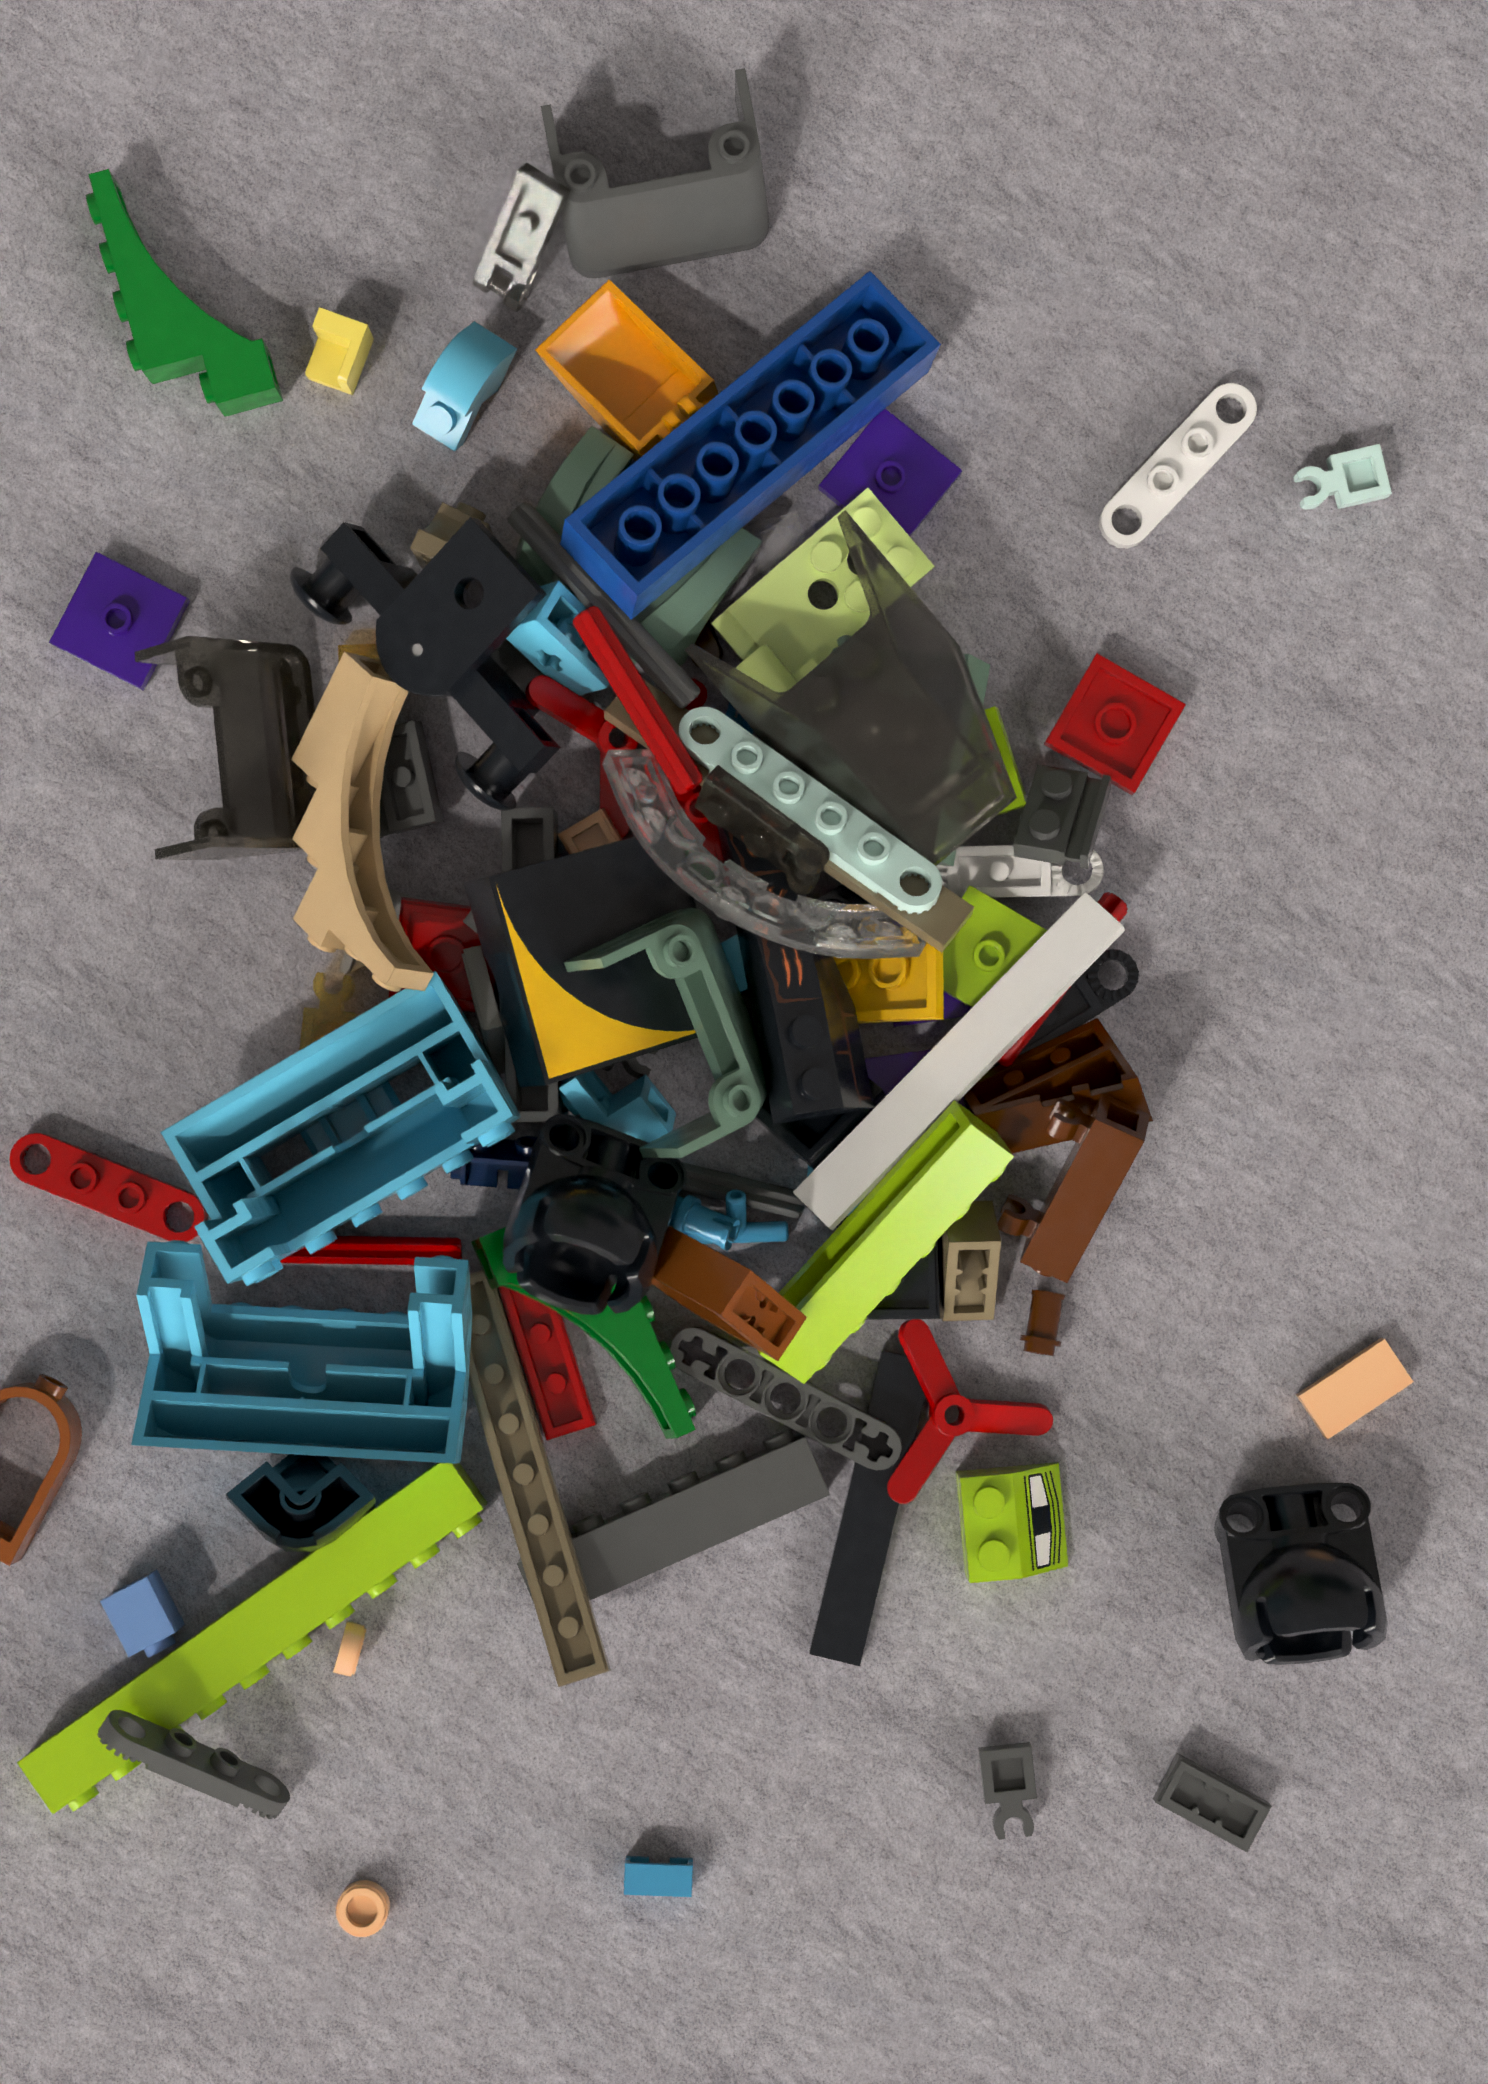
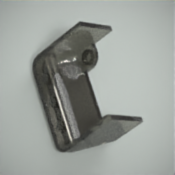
M186 636L134 652L135 662L176 665L179 688L185 699L196 707L213 708L223 808H212L201 812L194 824V840L154 849L155 859L223 860L302 851L303 849L292 838L316 791V788L306 781L307 774L291 760L315 712L311 669L305 654L298 647L291 644Z

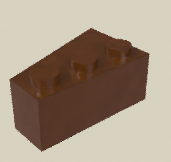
M1098 1018L1017 1056L1008 1067L1000 1064L990 1069L962 1097L967 1110L998 1132L1012 1154L1065 1142L1045 1132L1051 1120L1049 1115L1057 1099L1067 1100L1075 1104L1083 1113L1090 1116L1101 1093H1104L1150 1114L1138 1076ZM1150 1114L1149 1122L1153 1121L1151 1114Z

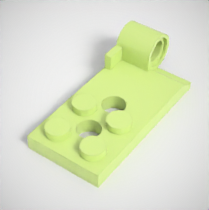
M866 488L711 623L742 660L726 677L759 716H762L808 677L810 673L822 665L832 650L838 647L837 639L844 635L854 637L935 567L869 488ZM855 548H866L871 551L876 560L875 570L866 576L854 574L847 564V556L850 551ZM826 581L834 586L837 592V601L833 607L822 610L810 603L808 590L813 583Z

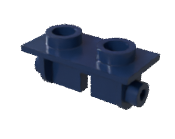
M523 1136L516 1140L503 1139L490 1147H482L479 1144L470 1150L474 1159L452 1171L450 1178L460 1180V1185L497 1188L498 1172L503 1170L508 1171L507 1189L519 1190L530 1160L531 1149L537 1137Z

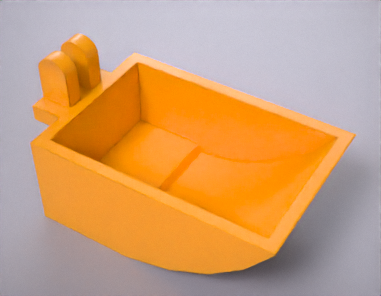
M611 280L604 283L535 349L553 374L587 413L618 444L634 454L633 459L635 461L719 394L714 379Z

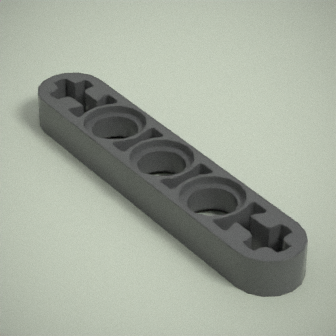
M700 1327L686 1328L677 1333L673 1338L670 1350L674 1357L675 1365L687 1375L866 1468L876 1471L885 1470L893 1466L900 1457L902 1439L898 1431L879 1418L809 1382L801 1383L778 1366ZM698 1336L704 1340L702 1349L705 1352L717 1356L719 1346L728 1351L718 1363L715 1378L706 1374V1371L712 1366L709 1362L703 1359H696L691 1365L685 1361L687 1352L681 1348L683 1341L692 1342ZM733 1360H746L754 1369V1380L746 1389L733 1388L726 1379V1368ZM781 1383L792 1384L800 1392V1405L791 1413L778 1411L772 1403V1392ZM827 1407L839 1408L847 1418L846 1430L837 1437L826 1436L818 1427V1415ZM857 1418L867 1422V1425L861 1430L863 1434L876 1438L880 1432H884L889 1436L887 1445L893 1449L891 1456L881 1454L878 1460L871 1459L868 1456L870 1447L859 1440L855 1441L854 1450L844 1446V1443L854 1432Z

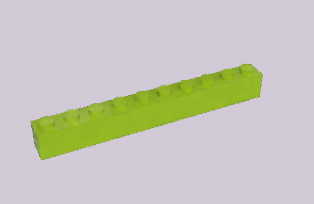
M436 1463L378 1504L337 1540L306 1555L19 1760L17 1764L52 1814H55L67 1804L73 1812L99 1794L95 1784L109 1774L112 1775L115 1781H118L142 1763L137 1760L131 1762L129 1758L124 1760L122 1753L116 1756L114 1755L115 1749L109 1751L106 1749L108 1744L100 1742L101 1738H98L97 1735L99 1733L98 1729L111 1711H126L169 1730L173 1728L183 1730L180 1724L195 1713L201 1721L228 1702L223 1694L239 1683L244 1690L248 1689L270 1672L266 1663L282 1652L288 1660L312 1643L313 1640L308 1633L325 1622L327 1627L332 1629L355 1612L350 1603L364 1593L368 1592L370 1597L374 1599L394 1585L398 1580L393 1573L409 1561L416 1569L439 1553L441 1550L436 1545V1542L447 1534L453 1532L458 1539L480 1524L483 1519L478 1512L483 1510L488 1502L460 1463Z

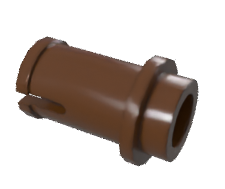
M1032 1289L1026 1335H1020V1340L1025 1341L1023 1351L1054 1356L1055 1347H1061V1342L1056 1340L1065 1295Z

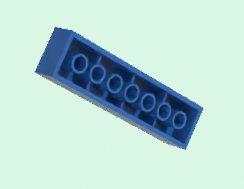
M871 271L867 272L565 518L560 545L632 620L929 372L941 344Z

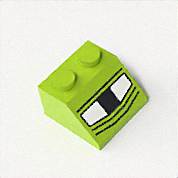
M1058 1462L955 1471L964 1571L969 1583L1023 1579L1068 1567Z

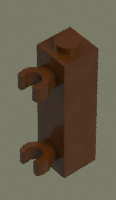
M1101 1093L1090 1116L1083 1113L1075 1104L1067 1100L1057 1099L1049 1115L1051 1120L1045 1132L1059 1140L1075 1141V1144L1040 1211L1033 1208L1025 1199L1017 1195L1008 1194L1000 1210L1002 1214L997 1222L999 1230L1010 1235H1023L1026 1237L1020 1263L1031 1267L1040 1275L1054 1277L1065 1283H1068L1141 1149L1149 1123V1113L1104 1093Z

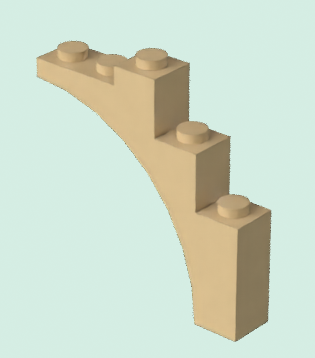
M344 651L291 759L307 774L306 781L316 788L292 839L308 854L307 861L318 868L293 920L308 934L307 940L313 946L329 953H334L337 949L344 950L349 956L362 962L373 973L372 979L381 987L394 992H399L402 988L425 991L434 973L415 951L397 918L385 879L380 845V798L384 766L395 723L409 691L397 685L389 677L380 660Z

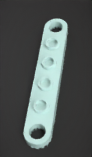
M698 707L690 710L683 716L679 724L678 736L692 759L709 770L712 776L874 893L878 892L893 905H896L898 910H905L907 914H912V912L920 914L925 910H930L936 904L942 888V877L937 867L719 710L711 707ZM702 723L705 726L710 724L711 728H716L719 738L711 744H700L690 736L692 728L695 729L698 724L700 727ZM911 874H914V876H917L919 874L920 878H925V882L928 883L929 891L921 896H911L903 891L900 881L906 875L911 876Z

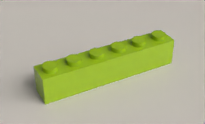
M954 1100L781 1289L779 1294L807 1318L779 1361L758 1350L759 1354L803 1384L816 1371L824 1368L836 1349L850 1334L855 1333L862 1327L867 1316L884 1297L892 1294L897 1289L901 1279L920 1258H924L932 1251L936 1241L956 1220H959L968 1212L971 1203L990 1182L997 1180L1003 1174L1007 1164L1014 1158V1155L998 1132Z

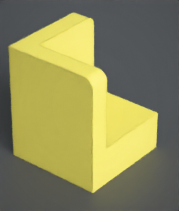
M319 307L312 325L318 339L305 374L311 381L353 395L372 346L373 335L368 324Z

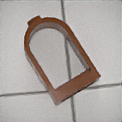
M668 1227L651 1284L689 1311L779 1361L807 1317L752 1270L673 1227Z
M40 1374L35 1383H21L0 1390V1406L13 1397L29 1398L45 1406L54 1416L60 1433L58 1453L18 1529L0 1520V1561L8 1566L18 1562L25 1555L73 1465L82 1441V1426L78 1412L72 1402L65 1396L68 1387L57 1379L45 1374Z

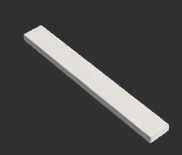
M1084 892L817 1166L793 1193L833 1231L875 1188L954 1100L958 1102L1125 931L1123 925L1089 894Z

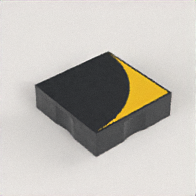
M675 826L464 882L482 951L497 984L500 1000V1017L520 1087L549 1085L698 1038L675 980L665 978L655 971L645 949L601 969L567 972L563 963L672 911L686 908L697 909Z

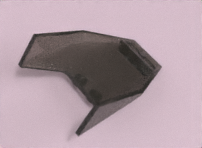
M845 510L837 518L870 608L869 619L862 628L791 689L780 693L769 689L693 643L685 651L765 744L937 866L1017 797L961 646Z

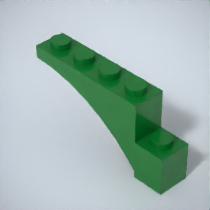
M106 169L89 174L93 193L86 194V201L94 224H102L107 241L99 243L100 253L108 274L116 273L120 290L112 292L121 322L129 321L133 339L126 341V348L133 369L135 371L142 370L152 385L206 370L207 372L199 373L204 397L208 404L215 402L224 417L283 401L272 357L263 339L251 341L237 334L208 315L183 294L158 267L146 250L130 218L120 186L110 170Z
M506 1227L471 1242L491 1290L503 1286L551 1308L577 1325L608 1352L637 1387L652 1410L666 1439L679 1438L696 1430L691 1419L696 1416L693 1401L685 1388L678 1389L671 1373V1370L676 1368L674 1357L667 1343L664 1340L658 1342L650 1324L655 1321V1315L646 1295L629 1311L617 1314L608 1305L602 1313L597 1315L579 1314L557 1308L530 1295L518 1284L517 1273L507 1272L503 1265L502 1253Z

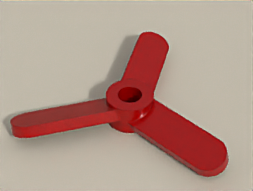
M540 675L533 678L526 687L528 701L536 708L594 742L600 751L599 810L605 808L621 838H624L631 829L632 753L637 748L638 742L624 733L622 744L617 747L612 746L609 742V733L616 727L604 719V710L548 676ZM695 678L691 679L700 688V694L685 707L689 711L703 706L707 699L706 687Z
M911 1319L902 1323L898 1332L899 1341L930 1407L929 1420L888 1481L887 1491L893 1501L899 1504H908L917 1497L956 1436H960L967 1431L1039 1436L1051 1429L1053 1416L1049 1408L1044 1404L967 1399L961 1396L928 1325L920 1319ZM956 1405L959 1410L958 1418L952 1423H947L945 1411L949 1406Z

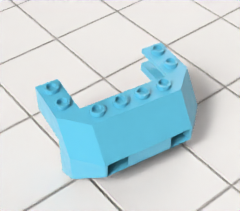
M436 971L433 972L434 974L425 991L403 989L160 1132L211 1220L199 1223L194 1228L227 1284L243 1280L246 1286L265 1280L284 1268L280 1260L306 1247L310 1255L338 1239L333 1231L350 1220L355 1228L361 1226L383 1212L379 1206L380 1202L396 1193L401 1201L407 1199L428 1186L424 1178L426 1175L440 1167H443L446 1174H449L474 1159L470 1152L472 1148L479 1144L482 1147H490L515 1132L511 1123L519 1119L521 1115L460 1005ZM422 1062L435 1085L401 1104L389 1081ZM301 1134L313 1157L273 1179L260 1157Z
M180 1240L168 1242L147 1241L136 1296L150 1354L131 1445L460 1463L467 1411L472 1334L469 1260L454 1259L443 1255L432 1258L415 1257L416 1293L410 1292L408 1314L399 1311H391L385 1314L364 1313L347 1308H339L333 1311L312 1310L295 1305H288L282 1308L260 1307L243 1302L225 1305L212 1304L201 1244H189Z

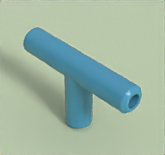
M731 1190L726 1194V1216L739 1219L741 1223L734 1243L786 1242L789 1239V1229L786 1221L747 1222L746 1194L741 1190ZM692 1234L687 1235L702 1244H713Z

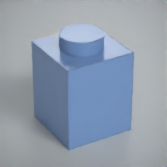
M157 1569L112 1592L100 1601L128 1657L144 1650L149 1658L176 1643L172 1634L185 1625Z

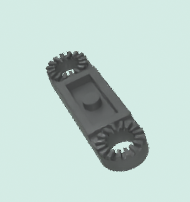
M122 1710L111 1711L98 1729L99 1733L97 1735L98 1738H101L100 1742L108 1744L106 1749L109 1751L115 1749L114 1755L119 1756L122 1753L124 1760L129 1758L131 1762L141 1761L145 1763L146 1769L235 1807H238L241 1803L247 1809L249 1807L253 1808L251 1812L256 1814L259 1811V1815L262 1818L265 1816L268 1819H272V1817L274 1819L277 1818L290 1800L288 1789L274 1775L241 1761L237 1755L225 1748H217L215 1750L201 1744L181 1729L173 1728L169 1730Z

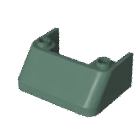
M696 908L672 911L563 962L567 972L601 969L645 949L655 971L665 978L674 979L715 1080L708 1096L710 1112L640 1147L643 1158H683L749 1124L756 1117L768 1096L755 1028L715 927L709 916Z

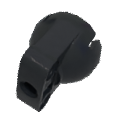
M557 1114L550 1117L544 1124L531 1149L530 1160L504 1232L502 1248L504 1267L508 1273H517V1282L526 1292L554 1307L588 1315L602 1313L607 1305L616 1314L629 1311L642 1300L650 1289L678 1195L687 1180L684 1164L678 1158H643L639 1148L648 1144V1142L602 1124L568 1114ZM552 1143L559 1144L560 1146L564 1147L566 1151L559 1150L558 1148L554 1147ZM651 1181L660 1184L664 1189L654 1186Z
M1308 1483L1268 1487L1230 1495L1223 1501L1215 1521L1214 1533L1217 1541L1220 1543L1234 1636L1245 1660L1255 1661L1262 1659L1265 1663L1274 1665L1305 1664L1333 1660L1349 1655L1352 1645L1356 1649L1368 1650L1378 1646L1386 1639L1388 1621L1368 1518L1371 1512V1502L1361 1487L1353 1483ZM1336 1504L1349 1506L1355 1512L1356 1520L1343 1522L1337 1519L1331 1510V1506ZM1242 1514L1251 1521L1253 1529L1248 1532H1238L1231 1528L1226 1518L1230 1515Z

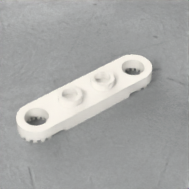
M1227 383L1215 388L1104 507L1099 521L1101 535L1107 540V543L1116 546L1115 548L1125 549L1140 544L1247 431L1253 423L1257 412L1255 398L1247 388L1235 383ZM1230 397V399H1236V402L1241 403L1240 406L1243 407L1242 411L1244 413L1241 421L1229 424L1223 422L1218 417L1216 404L1223 398L1227 399ZM1118 509H1132V512L1137 513L1136 516L1139 517L1140 523L1138 531L1130 535H1124L1115 530L1112 525V514Z
M1013 845L957 846L954 866L935 865L941 874L942 885L961 898L969 885L991 898L1082 896L1084 892L1089 894L1094 891L1101 883L1104 874L1102 859L1094 849L1090 860L1093 868L1092 875L1086 883L1080 885H1073L1065 880L1062 864L1014 857Z

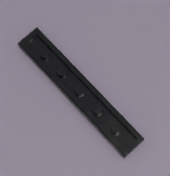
M881 1350L867 1408V1413L890 1424L898 1431L902 1439L901 1454L895 1464L885 1470L876 1471L854 1462L809 1649V1654L856 1666L861 1664L899 1503L890 1498L887 1484L914 1443L925 1394L907 1356ZM880 1432L876 1438L861 1433L860 1441L870 1447L868 1456L871 1459L878 1460L881 1454L891 1456L893 1449L887 1445L889 1436L886 1433Z

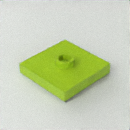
M969 885L962 899L974 906L973 914L943 951L944 992L972 1008L1047 930Z

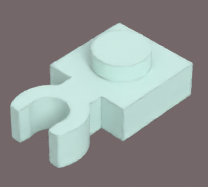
M1380 444L1330 455L1326 459L1328 471H1324L1319 467L1308 466L1299 470L1293 477L1295 483L1309 480L1317 487L1316 495L1307 496L1299 502L1302 509H1314L1321 505L1328 496L1332 495L1335 496L1337 508L1341 509L1385 499L1392 494Z

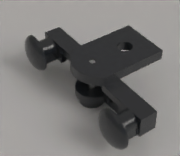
M470 517L418 575L412 568L396 565L363 527L343 522L320 548L326 554L327 559L313 574L298 567L292 569L290 581L295 594L313 614L335 625H346L352 621V615L348 607L361 594L380 615L376 620V646L381 664L389 677L397 685L414 694L430 697H453L493 741L478 759L466 752L457 753L455 767L462 783L484 804L502 811L514 809L517 803L512 791L529 773H537L561 747L535 720L534 716L540 710L528 701L525 693L490 655L547 594L479 519ZM477 579L483 586L484 595L481 603L477 607L470 609L464 602L463 592L470 581Z

